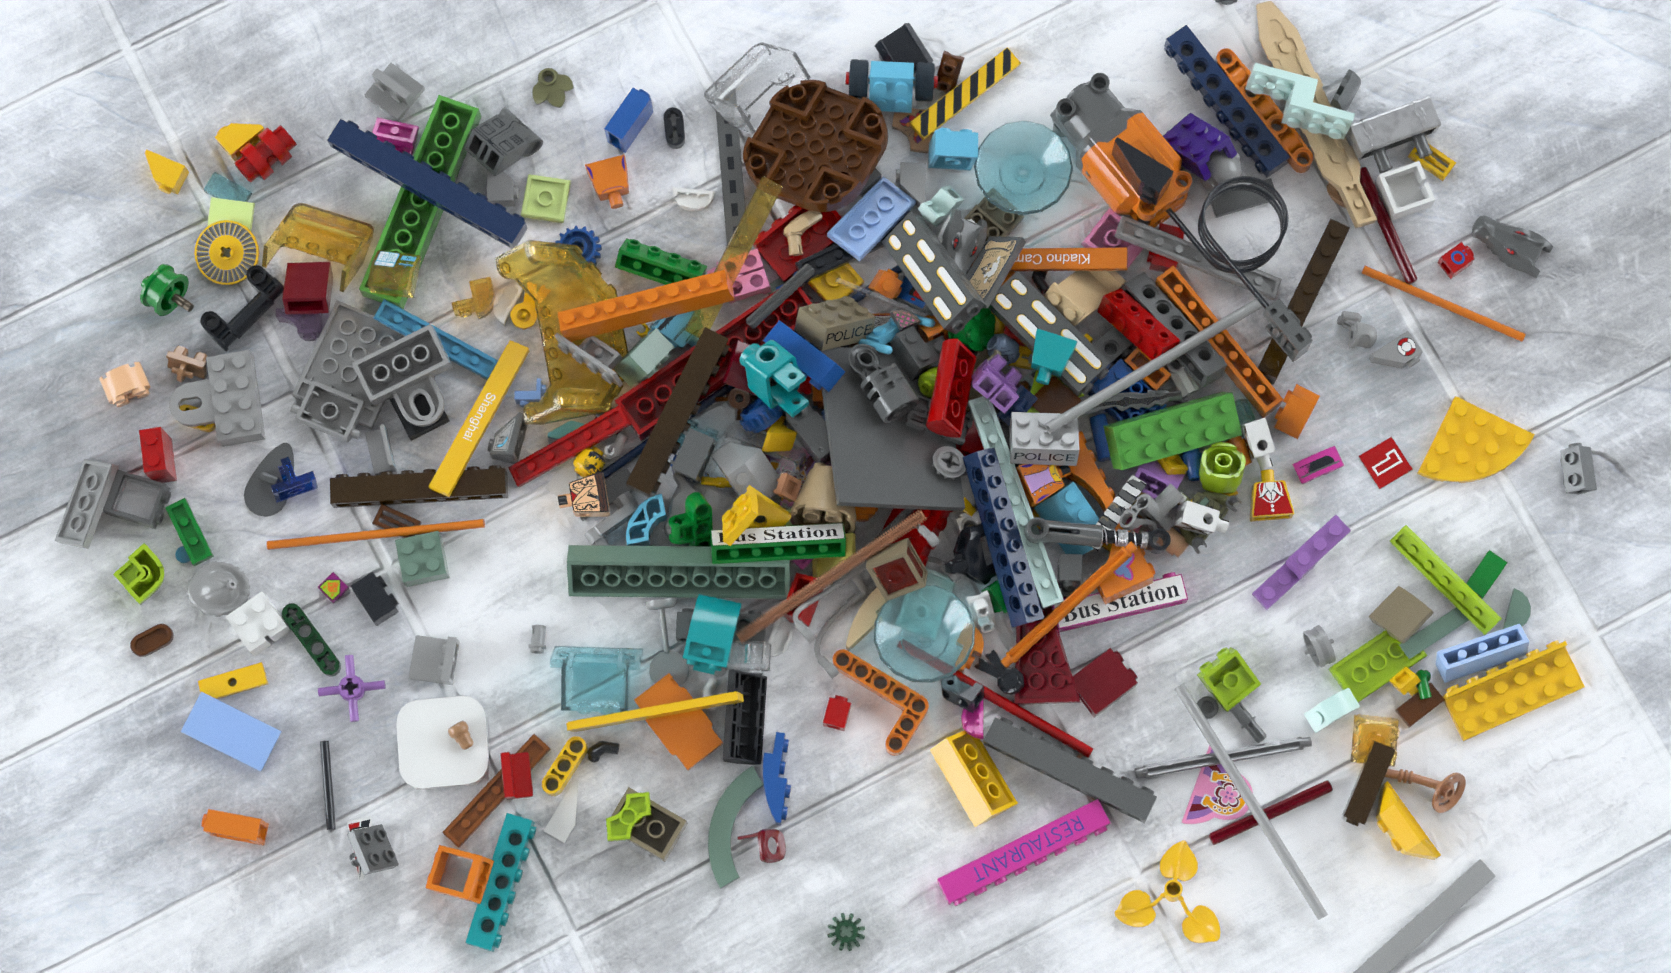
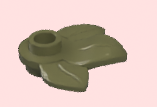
M552 68L541 70L538 74V83L532 90L534 102L539 105L547 100L552 106L561 108L565 102V91L574 89L573 82L567 75L558 74ZM550 76L553 78L551 82L545 81L546 77Z

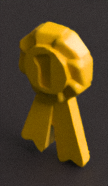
M526 282L523 302L516 304L510 313V319L515 327L525 330L534 325L537 319L535 308L550 293V288H546L542 284L536 294H534L537 284Z

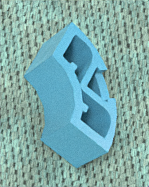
M662 493L652 496L641 503L630 518L626 531L627 546H650V537L653 529L659 523L666 521L667 518Z

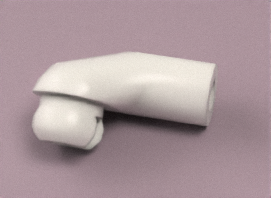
M618 433L614 443L602 448L603 457L612 459L620 456L628 437Z
M710 677L700 692V698L713 696V692L719 685V682ZM717 707L707 709L713 712L717 709Z

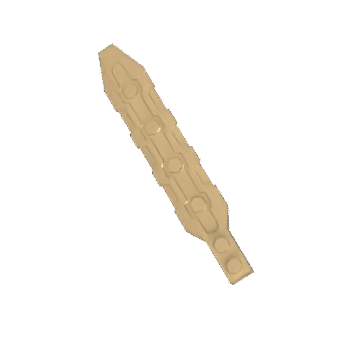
M1272 1L1257 4L1259 41L1273 67L1318 79L1313 102L1331 107L1322 88V81L1318 73L1314 71L1306 54V47L1298 30ZM1300 128L1311 146L1321 175L1338 190L1355 228L1375 223L1377 218L1360 184V163L1352 146H1349L1346 137L1344 140L1333 139L1329 135L1314 134Z

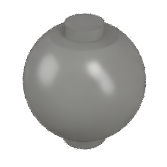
M1218 150L1213 151L1210 155V160L1206 163L1211 177L1207 181L1199 178L1203 187L1208 191H1212L1220 183L1241 176L1240 155L1237 153L1231 159L1226 156L1224 150L1220 152Z

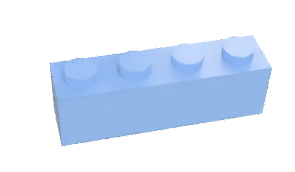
M1517 624L1438 651L1436 667L1444 683L1525 656L1528 652L1529 640L1521 625Z

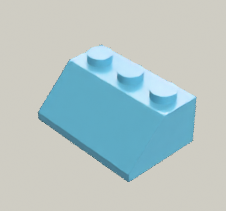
M1074 482L1066 484L1034 507L1039 517L1044 520L1094 525L1099 521V517ZM1058 543L1065 554L1084 555L1094 549L1091 546Z

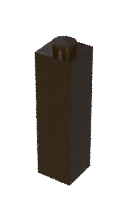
M1374 740L1372 741L1342 814L1344 817H1347L1346 822L1358 826L1359 823L1365 825L1396 751L1394 748Z

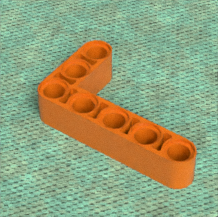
M844 649L836 651L833 655V665L841 674L903 710L885 743L886 750L890 755L898 756L902 754L928 712L929 703L927 699ZM845 656L849 659V662L845 666H840L836 662L837 658ZM863 667L867 669L868 674L865 677H858L855 671ZM877 679H884L887 685L883 689H878L874 683ZM901 690L905 692L906 697L903 700H896L893 696L894 692ZM915 702H922L925 709L921 712H916L913 710L912 705ZM905 720L913 723V728L909 731L901 728V723ZM893 739L899 740L902 743L901 748L898 750L891 749L889 746L890 741Z

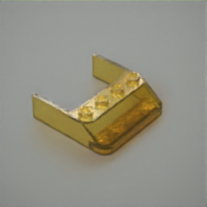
M304 203L295 204L265 243L262 267H267L281 247L296 249L309 255L344 264L340 282V291L344 292L364 263L373 239L374 228L366 222Z

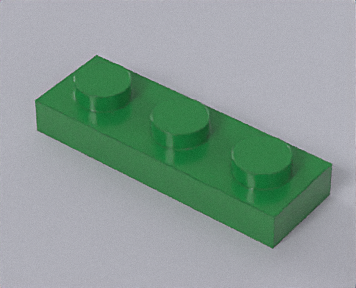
M183 498L165 507L192 565L196 566L214 557L187 499Z

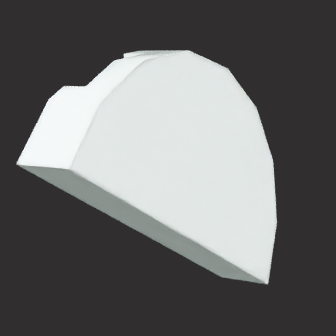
M673 187V197L676 203L684 210L691 212L707 208L713 202L715 191Z
M519 285L509 286L501 289L496 294L493 301L494 314L497 320L504 326L510 317L513 307L518 303L525 291V287Z
M784 616L775 622L763 656L774 657L781 655L791 645L793 631L791 624Z

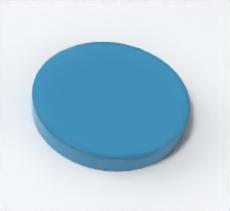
M184 546L179 547L175 554L176 559L181 563L189 562L190 558Z

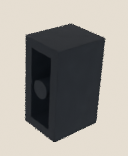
M371 572L350 586L376 626L399 612L396 608L399 603L392 593L388 595L384 588L387 587V584L381 575L376 577Z

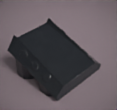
M904 23L903 26L880 39L875 45L881 61L914 63L913 75L916 73L918 62L932 63L934 61L910 23Z

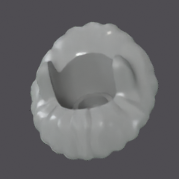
M212 561L200 567L189 581L187 590L189 601L204 614L215 615L216 617L228 615L247 602L250 595L249 579L239 567H234L230 563Z

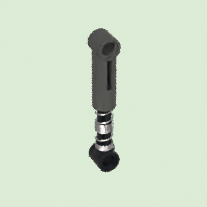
M1039 517L1031 519L1024 530L1026 539L1032 543L1050 542L1100 547L1102 543H1106V545L1109 543L1125 547L1132 541L1136 546H1140L1141 549L1144 548L1153 554L1164 552L1171 542L1169 533L1161 528L1135 533L1133 530L1131 532L1124 529H1118L1117 531L1115 529L1105 530V528H1102V525L1050 521ZM1035 525L1039 526L1042 530V534H1033L1031 531V527ZM1153 537H1160L1163 540V546H1156L1153 542Z

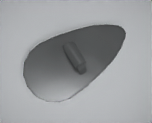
M282 443L268 453L254 471L245 487V504L251 512L258 516L267 517L275 515L282 510L287 502L294 473V454L290 444Z

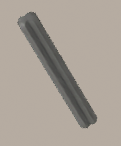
M805 264L746 319V323L752 329H755L814 274V269L809 264Z

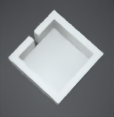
M1420 161L1379 174L1375 182L1391 221L1431 208L1435 201L1429 183H1424L1426 176Z
M263 591L226 616L244 645L254 656L271 645L265 637L269 636L276 642L291 632Z

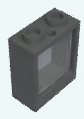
M118 469L103 512L113 517L156 529L157 524L160 525L163 520L164 512L162 511L164 505L168 504L171 498L170 488L164 483Z

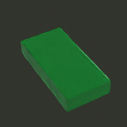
M1489 550L1466 584L1483 599L1508 562Z

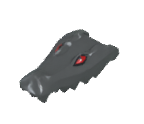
M956 208L951 212L950 220L942 235V245L965 276L984 246L987 237V221L980 219L976 224L961 218V211Z
M1485 215L1480 216L1472 227V237L1485 243L1487 248L1492 251V254L1499 256L1501 262L1534 278H1537L1540 270L1534 266L1542 250L1550 253L1553 249L1552 244L1540 234L1497 222Z

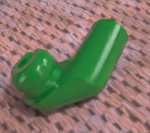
M1419 670L1416 672V675L1421 680L1417 684L1420 699L1431 698L1428 683L1431 679V674L1428 670Z

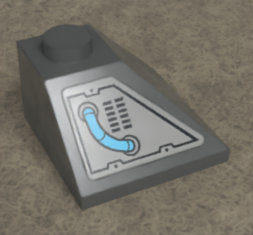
M519 412L495 433L494 439H490L488 452H490L492 459L512 464L518 462L528 426L524 413Z

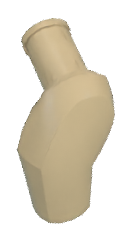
M807 211L796 217L784 228L783 235L788 239L789 256L803 255L801 235L822 219L821 212Z

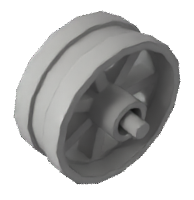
M1318 625L1312 630L1303 632V639L1307 648L1304 653L1305 655L1310 654L1313 662L1319 669L1328 663L1331 664L1336 661L1331 645L1334 643V640H1329L1321 626Z

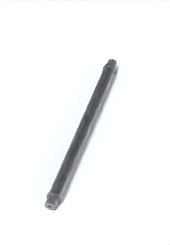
M1298 737L1226 751L1232 761L1235 762L1303 750L1305 747H1311L1312 741L1310 737ZM1215 753L1143 765V767L1135 768L1136 778H1148L1221 763Z

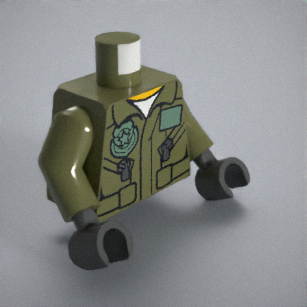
M1180 492L1184 497L1177 505L1179 506L1186 501H1191L1220 511L1219 518L1223 519L1229 511L1227 507L1233 512H1237L1233 505L1236 502L1240 504L1242 502L1236 496L1229 497L1216 492H1197L1192 499L1183 492ZM1179 528L1181 535L1186 539L1185 541L1194 548L1197 554L1200 553L1198 549L1200 545L1207 547L1205 540L1209 535Z

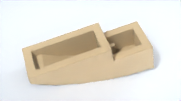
M878 587L867 597L853 620L846 642V649L848 651L881 623V617L878 613L891 602V600L885 601Z

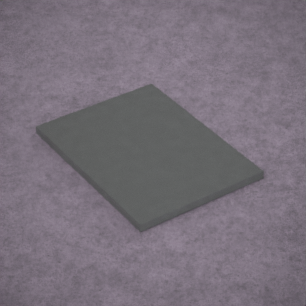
M837 347L821 351L845 371L830 392L822 387L837 506L963 511L965 503L961 477H957L954 480L949 477L944 479V475L941 473L937 474V469L932 467V457L936 450L944 446L956 449V443L943 439L944 436L930 431L927 426L922 432L904 425L907 414L894 422L884 423L861 388L863 380L852 371L849 365L848 353L851 348ZM880 353L883 368L890 366L891 363H896L911 388L916 389L915 394L927 398L919 389L918 379L911 381L893 353L889 355ZM924 419V425L927 424V419ZM949 458V459L946 461V463H947V468H950V467L952 466V465L950 464V458Z

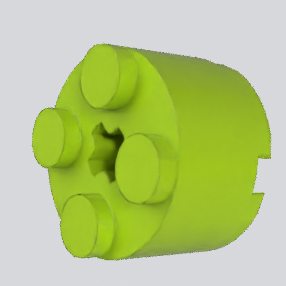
M1218 442L1203 451L1199 468V479L1203 489L1216 493H1234L1242 482L1246 459L1244 454L1237 450L1236 446L1226 442Z

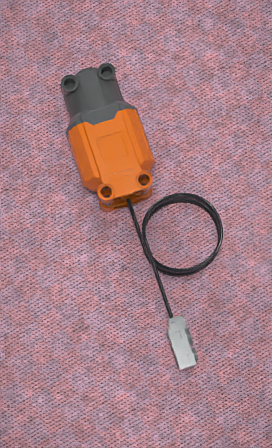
M1096 73L1089 82L1078 85L1067 95V98L1059 100L1055 110L1050 114L1054 122L1053 131L1059 137H1066L1075 147L1076 167L1109 207L1118 215H1130L1136 221L1139 219L1149 221L1148 226L1153 228L1171 217L1212 266L1223 272L1236 274L1264 307L1263 316L1269 322L1265 329L1292 362L1304 355L1313 341L1309 330L1300 326V320L1280 299L1269 305L1243 274L1267 263L1275 255L1285 236L1289 219L1288 210L1278 191L1267 182L1250 176L1234 177L1217 185L1206 197L1198 219V233L1204 245L1203 247L1175 214L1176 211L1185 205L1192 183L1191 175L1188 172L1181 171L1182 158L1141 110L1125 108L1109 89L1110 80L1108 76L1104 73ZM1117 137L1174 171L1169 187L1156 206L1152 203L1147 204L1140 199V196L1137 195L1112 156L1114 142ZM1179 180L1185 181L1187 186L1184 187ZM1235 183H1252V184H1256V185H1258V186H1261V187H1263L1264 189H1266L1268 192H1270V193L1275 197V199L1278 201V203L1274 200V198H1273L1271 195H1269L1267 192H1265L1264 190H1262V189H1260V188H1258V187H1256V186L1247 185V184H1237V185H1232V184H1235ZM1232 191H1250L1260 195L1272 205L1279 217L1280 236L1278 240L1265 253L1252 259L1232 260L1212 237L1206 225L1205 211L1208 206L1221 195ZM1209 253H1210L1215 259H1217L1218 261H1220V262H1222V263H1224V264H1226V265H1229V267H1228V266H1225V265H1222V264H1220L1219 262H1217L1216 260H1214V259L1209 255Z

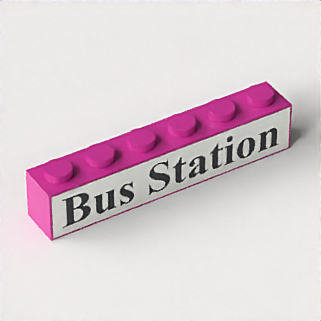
M1175 572L1162 575L1163 578L1153 580L1152 584L1106 605L1099 592L1092 595L1089 594L1057 624L1059 633L1184 604L1187 602L1188 597L1182 574L1176 575ZM1061 603L1053 605L1052 610L1058 607Z

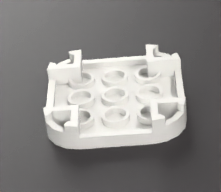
M469 696L421 699L409 702L401 708L396 723L399 769L402 778L408 785L417 790L465 785L472 786L478 784L486 776L490 769L487 715L485 709L477 700ZM462 720L467 723L468 731L471 734L470 737L474 742L466 750L462 749L460 744L451 738L448 733L450 727Z

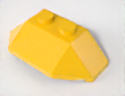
M1388 781L1385 782L1380 788L1376 818L1378 819L1377 825L1383 833L1387 832L1391 837L1390 843L1397 852L1401 851L1404 855L1431 860L1440 857L1439 851Z

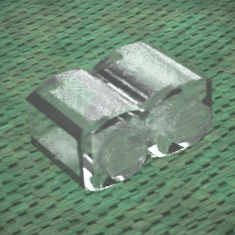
M733 641L728 668L724 669L750 671L753 674L763 675V671H770L771 644L761 641H748L742 644L741 641Z

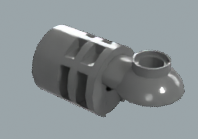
M859 344L851 348L848 353L849 365L852 371L863 380L861 388L884 423H891L902 418L918 405L920 400L896 363H891L890 366L883 368L881 355L874 347Z

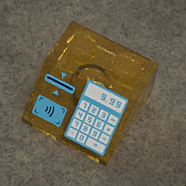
M378 250L370 267L367 284L371 293L414 298L421 256Z

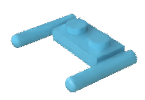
M916 315L921 321L919 325L934 327V319ZM891 317L889 322L874 328L873 332L866 335V339H860L858 344L870 345L878 352L889 355L892 353V347L885 344L892 341L900 330Z

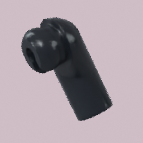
M1033 271L1032 281L1041 294L1046 293L1050 288L1045 281L1048 271Z
M599 741L589 748L587 752L589 761L598 762L600 756L604 753L618 755L620 744Z

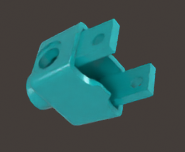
M769 340L762 346L756 343L751 344L742 352L740 364L746 369L748 387L769 408L773 409L779 405L791 417H794L809 406V401L797 391L800 384L806 380V377L799 369L795 356L774 340ZM769 378H773L778 382L777 385L770 386Z

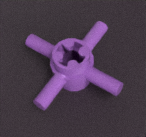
M345 655L346 676L341 679L338 686L318 688V695L320 697L340 694L344 700L349 702L350 722L359 721L357 701L363 698L365 691L386 689L385 680L363 682L360 677L355 675L354 656ZM348 684H357L358 688L353 689V694H349L346 688Z

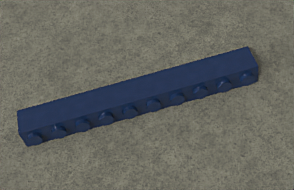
M339 120L327 139L331 148L515 250L528 229L522 216L506 212L507 209L499 203L492 204L488 202L486 196L479 192L476 194L469 191L470 188L461 182L456 184L444 172L440 171L438 174L426 162L422 161L419 163L415 161L410 153L397 151L392 143L388 141L381 142L374 133L358 129L359 126L353 121Z

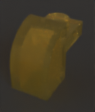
M491 277L469 281L473 298L451 302L455 316L468 317L472 315V312H476L478 319H482L491 313L495 301V291Z

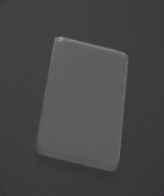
M836 278L835 284L881 303L926 317V313L841 278Z

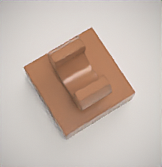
M781 473L780 478L776 480L778 485L776 489H773V493L789 502H795L802 481L788 473Z

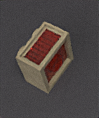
M908 538L890 544L886 548L881 549L882 551L879 550L874 556L872 555L870 559L867 558L866 569L885 601L926 587L928 571Z

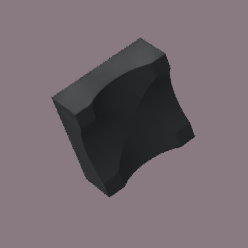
M418 395L414 401L420 415L426 416L431 411L430 405L424 395ZM394 397L389 399L411 441L450 422L447 414L443 411L442 416L434 424L425 427L415 426L404 418Z

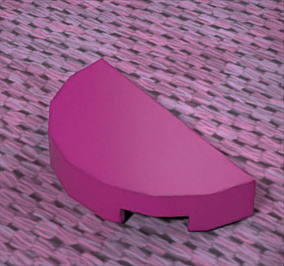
M984 699L973 713L963 708L961 715L964 730L969 735L979 739H984Z

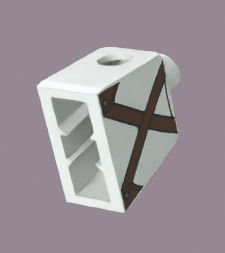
M1266 418L1240 426L1241 438L1245 439L1250 459L1257 458L1260 470L1272 467L1273 464L1269 453L1275 452V447ZM1257 443L1262 445V450L1258 449Z
M1186 501L1179 505L1173 527L1203 535H1210L1215 531L1225 534L1229 521L1219 518L1220 511Z

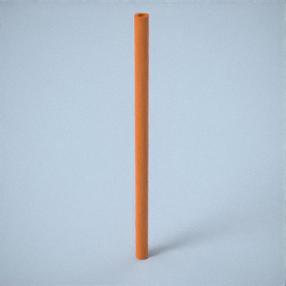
M1364 266L1361 272L1366 276L1521 342L1526 335L1368 266Z

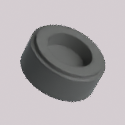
M1206 696L1198 700L1197 705L1207 720L1217 714L1218 703L1214 698Z

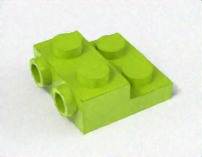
M1227 647L1221 649L1216 654L1218 658L1212 663L1208 661L1202 664L1199 668L1201 672L1197 674L1206 689L1214 695L1222 708L1227 712L1261 685L1239 652L1231 647L1229 649Z

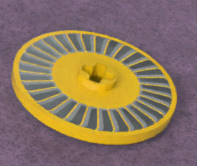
M230 220L218 221L206 227L199 235L194 251L195 261L201 273L210 281L221 285L237 284L247 279V270L251 266L258 264V242L250 229L243 224ZM224 248H231V251L229 252L231 255L230 257L222 256L224 254Z

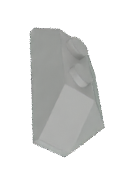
M728 442L710 455L739 497L747 492V487L750 485L780 505L782 497L773 493V489H776L778 485L776 480L780 477L760 448ZM761 515L755 518L757 523H762L766 520Z

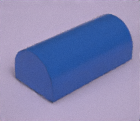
M1105 414L1089 418L1098 461H1110V453L1103 428L1104 425H1108L1107 417Z

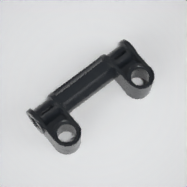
M259 265L251 266L246 274L248 281L258 291V294L229 323H226L214 311H207L201 316L200 323L204 330L226 352L229 350L228 347L237 338L240 339L275 304L274 301L283 293L284 286ZM256 273L263 274L262 279L259 281H253L252 279ZM210 319L217 320L213 327H207V322Z

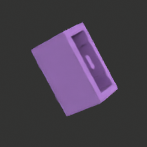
M1157 460L1139 466L1135 477L1147 485L1139 496L1148 494L1155 499L1170 483L1178 490L1185 474L1168 475Z

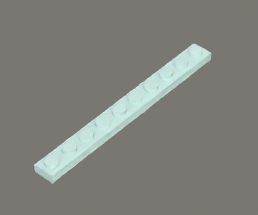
M984 396L968 401V406L984 450L995 447L1041 608L1044 609L1062 603L1064 599L1043 542L1032 543L1024 535L1026 525L1034 517L1015 464H1010V451L993 404L989 398L987 399ZM1032 526V533L1040 535L1037 526Z

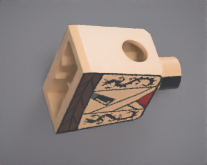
M603 471L570 482V493L558 495L559 507L572 506L576 517L610 516Z

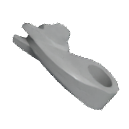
M675 473L673 479L678 486L672 496L664 525L666 536L669 538L671 533V527L668 523L669 518L685 513L686 498L693 492L701 493L711 505L713 530H722V515L727 510L732 509L733 503L737 498L720 488L702 485L697 482H689L678 473Z

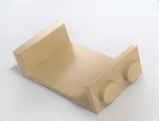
M1075 271L1061 283L1057 284L1054 282L1044 297L1075 327L1099 308L1103 295L1122 288L1126 280L1116 271Z

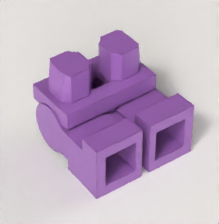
M997 354L990 361L985 359L972 375L973 381L971 383L973 388L985 398H989L991 403L1005 413L1019 398V395L1016 393V385L1022 378V374L1012 367L1005 375L1000 370L1007 364V361Z

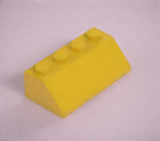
M964 730L947 737L930 749L935 761L938 763L974 827L993 819L1018 804L979 738H974Z

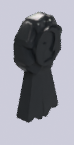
M992 650L990 654H985V657L992 665L979 658V663L974 667L997 678V686L1006 695L1017 694L1024 687V675L1016 668H1006L1001 663V659L995 650Z

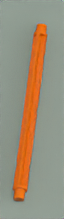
M1131 541L1125 547H1121L1103 566L1008 651L1001 660V663L1006 668L1012 663H1016L1034 644L1068 615L1074 607L1079 605L1115 570L1132 557V553L1138 549L1137 546Z

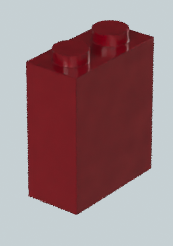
M331 262L287 263L282 298L286 315L329 313L333 285Z
M1111 648L1073 676L1079 699L1094 718L1138 684L1136 681L1138 677L1131 668L1127 669L1122 663L1124 659L1117 650L1113 652Z

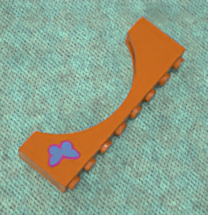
M1080 431L1077 466H1069L1071 474L1064 478L1077 483L1087 490L1098 502L1103 512H1105L1116 496L1113 489L1107 487L1105 474L1101 468H1097L1095 464L1096 457L1092 450L1087 449L1085 445L1087 443L1083 432ZM1120 522L1115 527V531H1117L1118 529L1123 530V528L1120 526ZM1111 544L1108 560L1121 549V546ZM1137 546L1138 549L1132 553V557L1097 587L1105 605L1153 583L1156 573L1153 565L1150 562L1147 563L1144 558L1146 555L1144 548L1141 549L1140 546Z

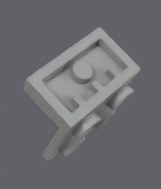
M417 635L415 637L409 678L453 685L460 641L456 637L449 636L448 639Z

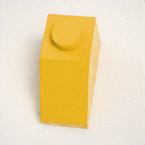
M231 123L228 126L222 127L217 132L215 139L228 155L236 161L242 156L239 152L241 148L247 143L254 146L260 141L257 135L264 130V127L259 124Z
M146 149L145 156L153 178L159 186L158 189L167 194L173 192L178 195L189 174L185 165Z

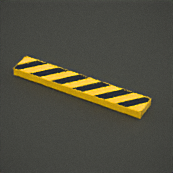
M1008 47L912 120L909 125L922 140H925L935 130L939 129L1019 67L1021 62Z

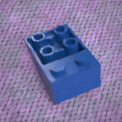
M1120 359L1109 369L1110 372L1102 380L1098 379L1093 384L1094 387L1088 395L1092 396L1130 374L1133 370ZM1141 379L1119 393L1137 392L1143 394L1151 389ZM1124 398L1119 402H1104L1099 404V406L1120 405L1126 407L1139 403L1149 405L1153 401L1161 399L1134 400ZM1154 405L1150 409L1141 407L1139 410L1129 408L1123 412L1116 407H1112L1104 411L1115 420L1122 421L1163 409L1167 405Z

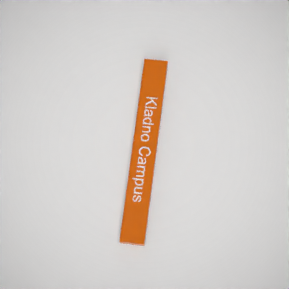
M1127 247L1023 248L1010 271H1127L1128 249Z

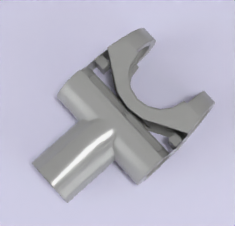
M1171 483L1155 499L1148 494H1142L1136 498V503L1130 509L1127 508L1121 515L1119 520L1120 526L1124 530L1131 531L1142 525L1138 533L1141 531H1153L1159 528L1169 531L1173 525V519L1168 512L1184 496ZM1130 517H1133L1132 521L1129 524L1125 525L1126 521ZM1157 536L1153 537V542L1156 543L1159 540Z

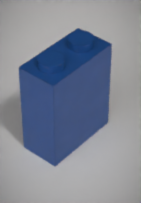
M632 88L604 128L607 142L624 153L627 152L653 114L651 98L646 91L642 89L638 91Z

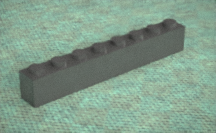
M995 717L983 740L984 745L1095 800L1098 799L1099 802L1145 824L1157 799V796L1153 795V790L1142 786V788L1134 786V781L1122 776L1120 779L1113 775L1114 772L1104 766L1100 769L1094 766V762L1082 756L1079 759L1073 756L1074 752L1062 746L1059 749L1053 746L1051 740L1045 737L1039 739L1033 736L1031 730L1025 727L1018 729L1012 726V721L1001 717V719Z

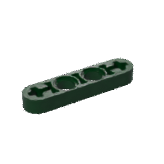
M287 604L282 610V617L320 670L326 676H336L341 670V663L304 611L297 604ZM290 609L293 611L298 610L296 616L301 622L297 624L292 617L288 618L290 615L288 611ZM304 625L311 628V633L307 637H302L299 634L300 628ZM322 643L324 646L323 652L318 655L313 654V645ZM326 656L331 663L336 662L334 664L335 669L333 671L330 669L325 670L328 666L322 658Z

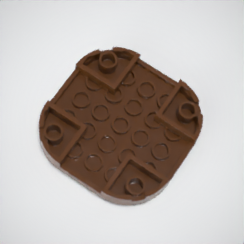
M801 80V84L792 87L787 85L769 101L770 108L752 138L748 137L743 150V161L750 180L762 192L809 211H834L851 203L865 187L886 150L888 143L887 125L879 107L868 98L862 97V99L853 97L827 87L826 82L820 80Z

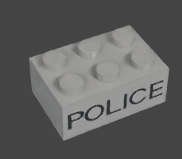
M1012 412L1009 426L1010 464L1077 466L1079 455L1078 417L1056 431L1049 433L1045 428V424L1061 414Z

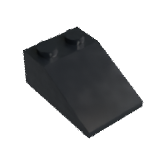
M1117 137L1114 142L1112 156L1137 195L1140 196V199L1147 204L1152 203L1156 206L1169 187L1174 171Z

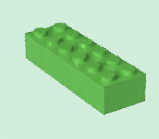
M1223 391L1103 426L1112 466L1114 469L1125 470L1242 435L1233 393Z

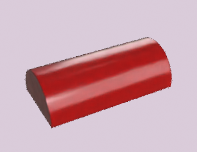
M948 339L942 343L926 424L930 431L954 438H961L976 362V356L958 339Z

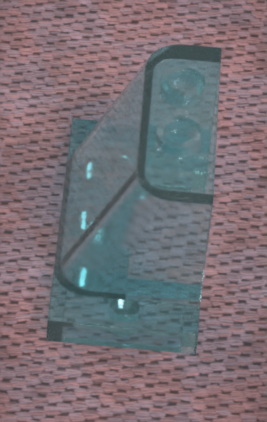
M555 646L550 658V668H561V710L578 711L580 714H589L591 711H595L604 715L628 711L631 670H640L643 648Z

